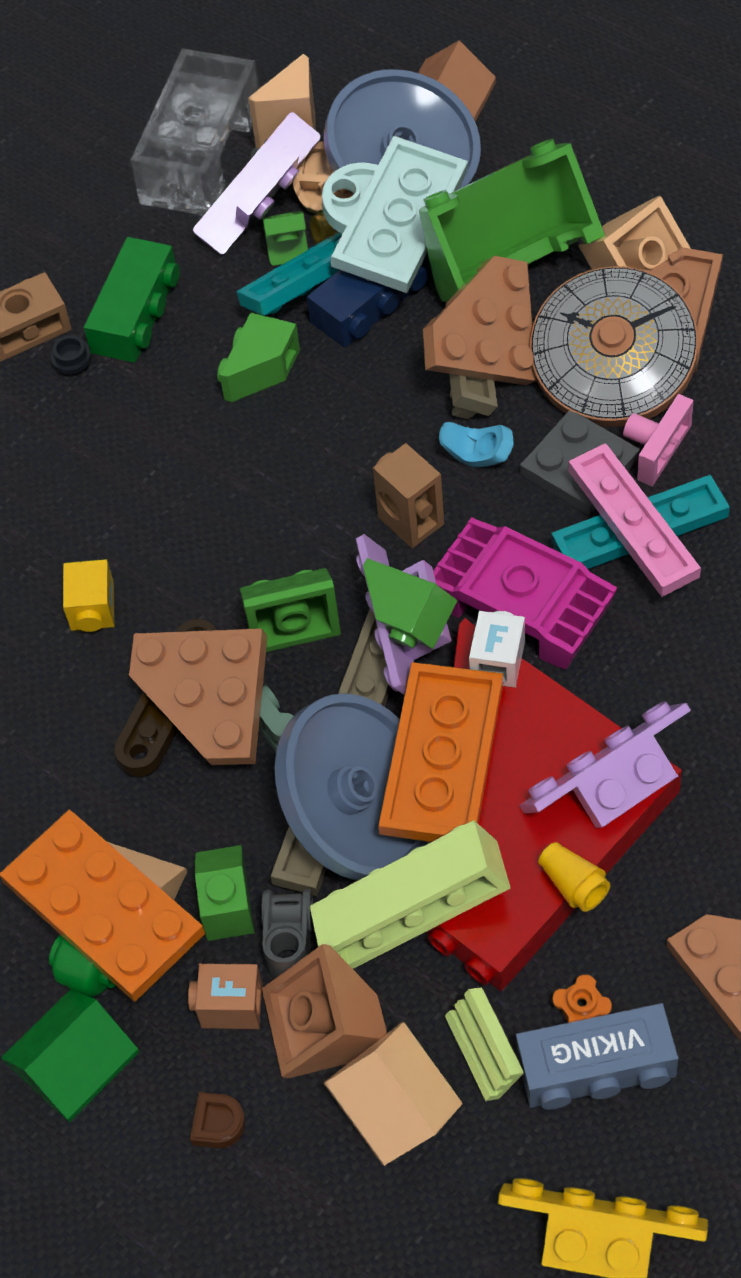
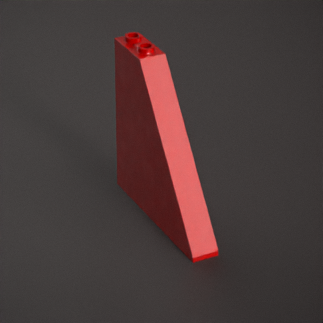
M464 619L459 624L454 668L470 669L469 656L476 626L467 619ZM521 659L516 688L503 686L479 818V825L498 842L511 888L427 931V938L437 951L445 956L453 954L465 964L466 971L473 979L482 985L490 983L500 992L503 991L576 909L569 905L544 871V868L539 865L538 860L542 852L550 844L558 842L563 847L603 869L606 875L680 792L682 770L670 762L678 777L600 828L595 827L573 790L540 812L523 813L519 805L531 798L528 792L531 787L550 776H553L555 781L570 772L566 766L570 761L588 751H591L593 755L597 754L607 747L604 740L621 729L620 726L524 659Z

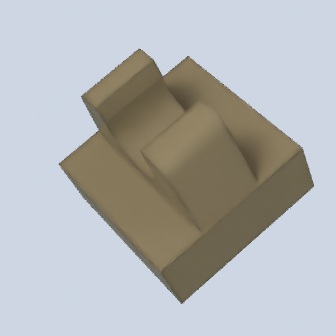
M449 374L451 386L449 395L452 398L453 406H455L452 410L453 416L467 420L476 413L489 416L498 407L494 380Z

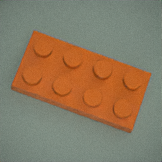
M411 662L378 826L380 835L433 842L450 833L455 827L465 825L473 820L479 824L503 688V673Z
M70 809L0 873L2 882L134 1002L205 935L203 925Z

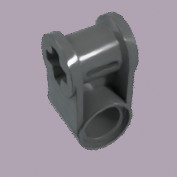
M271 889L263 890L262 945L268 972L273 979L310 953L311 932L313 931L310 906L314 904L312 889H304L302 894H273ZM284 950L296 951L291 957H277L278 953Z

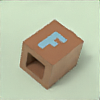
M199 964L198 981H191L189 985L188 1003L189 1010L196 1011L201 1028H260L263 983L258 964Z

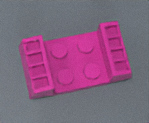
M472 517L433 571L436 584L458 600L451 615L459 618L466 607L470 605L480 611H506L515 616L525 617V633L539 640V659L563 669H567L612 603L617 591L616 586L591 573L583 563L506 526L495 527Z

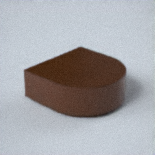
M199 1092L190 1136L192 1146L227 1148L235 1144L242 1137L246 1125L245 1116L240 1104L234 1098L227 1095Z

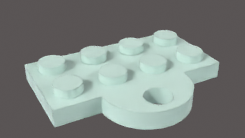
M393 136L379 165L353 163L333 172L323 187L322 209L327 222L343 235L331 256V267L407 293L427 254L419 209L425 206L423 199L442 190H447L448 194L458 190L467 173L468 161ZM340 189H348L354 195L350 198L342 199L335 196L334 193Z

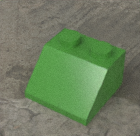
M326 568L314 571L303 570L293 576L271 581L260 580L252 585L240 588L248 628L263 629L267 634L266 652L341 635L334 585Z

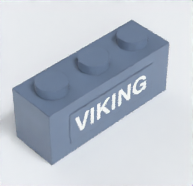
M663 1003L516 1034V1053L524 1071L522 1077L530 1108L542 1106L543 1109L548 1110L558 1109L568 1105L572 1101L571 1099L589 1095L594 1099H605L618 1094L622 1088L640 1085L644 1089L657 1088L668 1083L670 1078L676 1077L678 1055Z

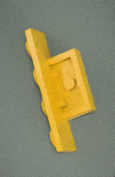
M524 1178L513 1179V1184L504 1183L499 1192V1205L549 1214L542 1266L607 1278H647L653 1233L697 1241H706L708 1220L699 1218L698 1211L687 1207L669 1206L667 1212L646 1208L647 1203L645 1201L632 1197H616L615 1202L594 1199V1192L581 1188L568 1187L564 1189V1193L543 1190L544 1184Z

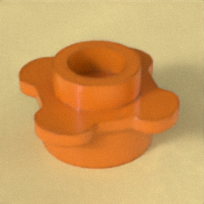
M590 975L579 976L574 985L567 989H558L553 995L554 1006L562 1009L563 1016L568 1023L608 1015L611 1012L612 1004L610 999L603 997L596 989V980ZM580 999H584L587 1004L579 1006L577 1002Z

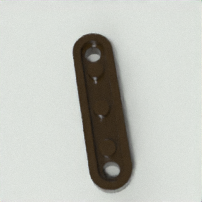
M194 619L183 623L176 632L216 630V628L206 620ZM144 691L115 744V755L120 768L132 776H145L155 771L178 731V728ZM138 753L147 754L142 759H133V757Z

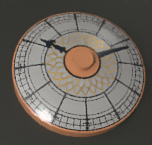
M625 266L592 269L572 277L560 285L541 306L530 335V349L534 357L532 367L543 393L554 406L565 414L570 410L602 427L625 426L633 413L650 419L671 406L676 396L684 392L693 376L698 358V331L695 318L682 295L672 285L655 274Z

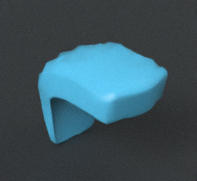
M445 422L439 432L440 444L460 463L471 467H487L506 461L514 445L513 432L510 428L503 425L475 429L453 422Z

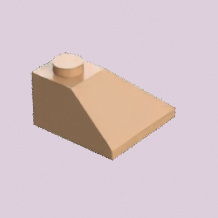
M657 196L603 225L602 229L605 236L589 244L582 242L578 245L592 269L625 266L641 270L647 268L648 271L668 260V255L682 247L691 249L661 196Z

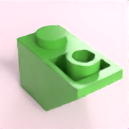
M250 312L244 326L239 327L234 335L233 349L229 357L223 358L218 368L217 379L218 382H221L224 400L234 402L286 380L300 351L297 325L295 323Z

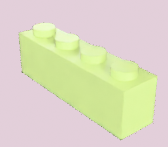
M473 820L465 825L455 827L450 833L423 847L415 848L408 855L383 868L373 870L368 876L353 884L333 891L326 898L312 904L310 910L318 947L322 944L330 945L354 969L501 894L511 887L497 840Z

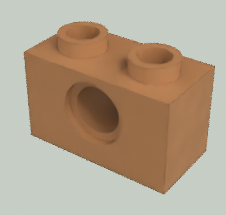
M45 272L0 291V362L72 330L65 303Z
M407 443L393 453L389 452L382 456L373 467L378 518L413 549L444 525L441 474Z

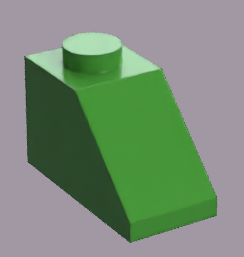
M367 558L363 568L377 621L391 630L388 637L410 649H413L416 643L434 649L458 600L435 583Z
M242 845L197 852L195 854V880L200 918L207 941L255 933Z

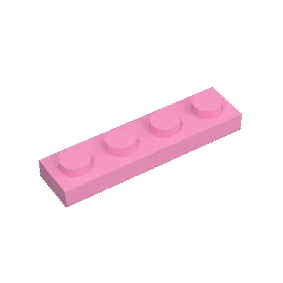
M606 443L568 461V472L661 597L700 578L701 567Z

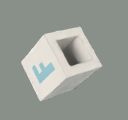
M479 611L469 656L470 670L503 673V686L516 688L525 644V617L515 616L506 611Z

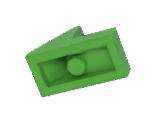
M297 211L262 218L271 265H282L308 250L303 212Z

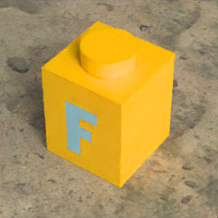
M107 559L63 563V608L71 631L93 632L100 628L114 627V581Z

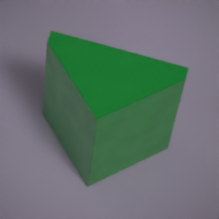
M70 989L1 1059L70 1123L139 1053V1050L96 999Z

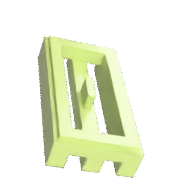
M482 987L468 989L464 994L466 999L458 1000L454 1005L456 1010H450L445 1015V1018L485 1101L500 1099L524 1074V1071Z

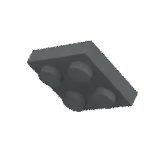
M569 410L520 464V475L590 516L596 508L568 472V461L606 443L629 472L639 459L640 449L580 414Z

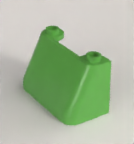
M553 139L545 140L530 148L532 154L452 193L448 194L447 190H442L423 199L425 206L419 209V215L434 285L441 301L448 302L462 285L468 283L477 273L476 270L481 264L493 256L524 261L529 264L553 251L563 252L569 249L568 245L577 242L578 238H582L584 244H589L605 236L571 143L555 145Z

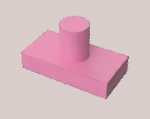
M678 394L660 423L635 413L629 417L623 436L645 445L638 459V481L653 487L692 425L694 400Z

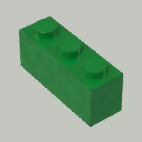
M131 237L126 238L84 326L91 354L136 363L142 348L148 347L152 336V326L156 318H160L163 315L166 306V296L170 287H175L179 279L180 267L175 262L171 245Z

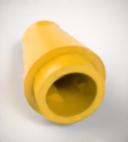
M554 842L550 844L539 857V865L544 868V871L572 908L579 907L584 912L590 911L607 895L610 889V882L605 878V871L563 847L560 843Z

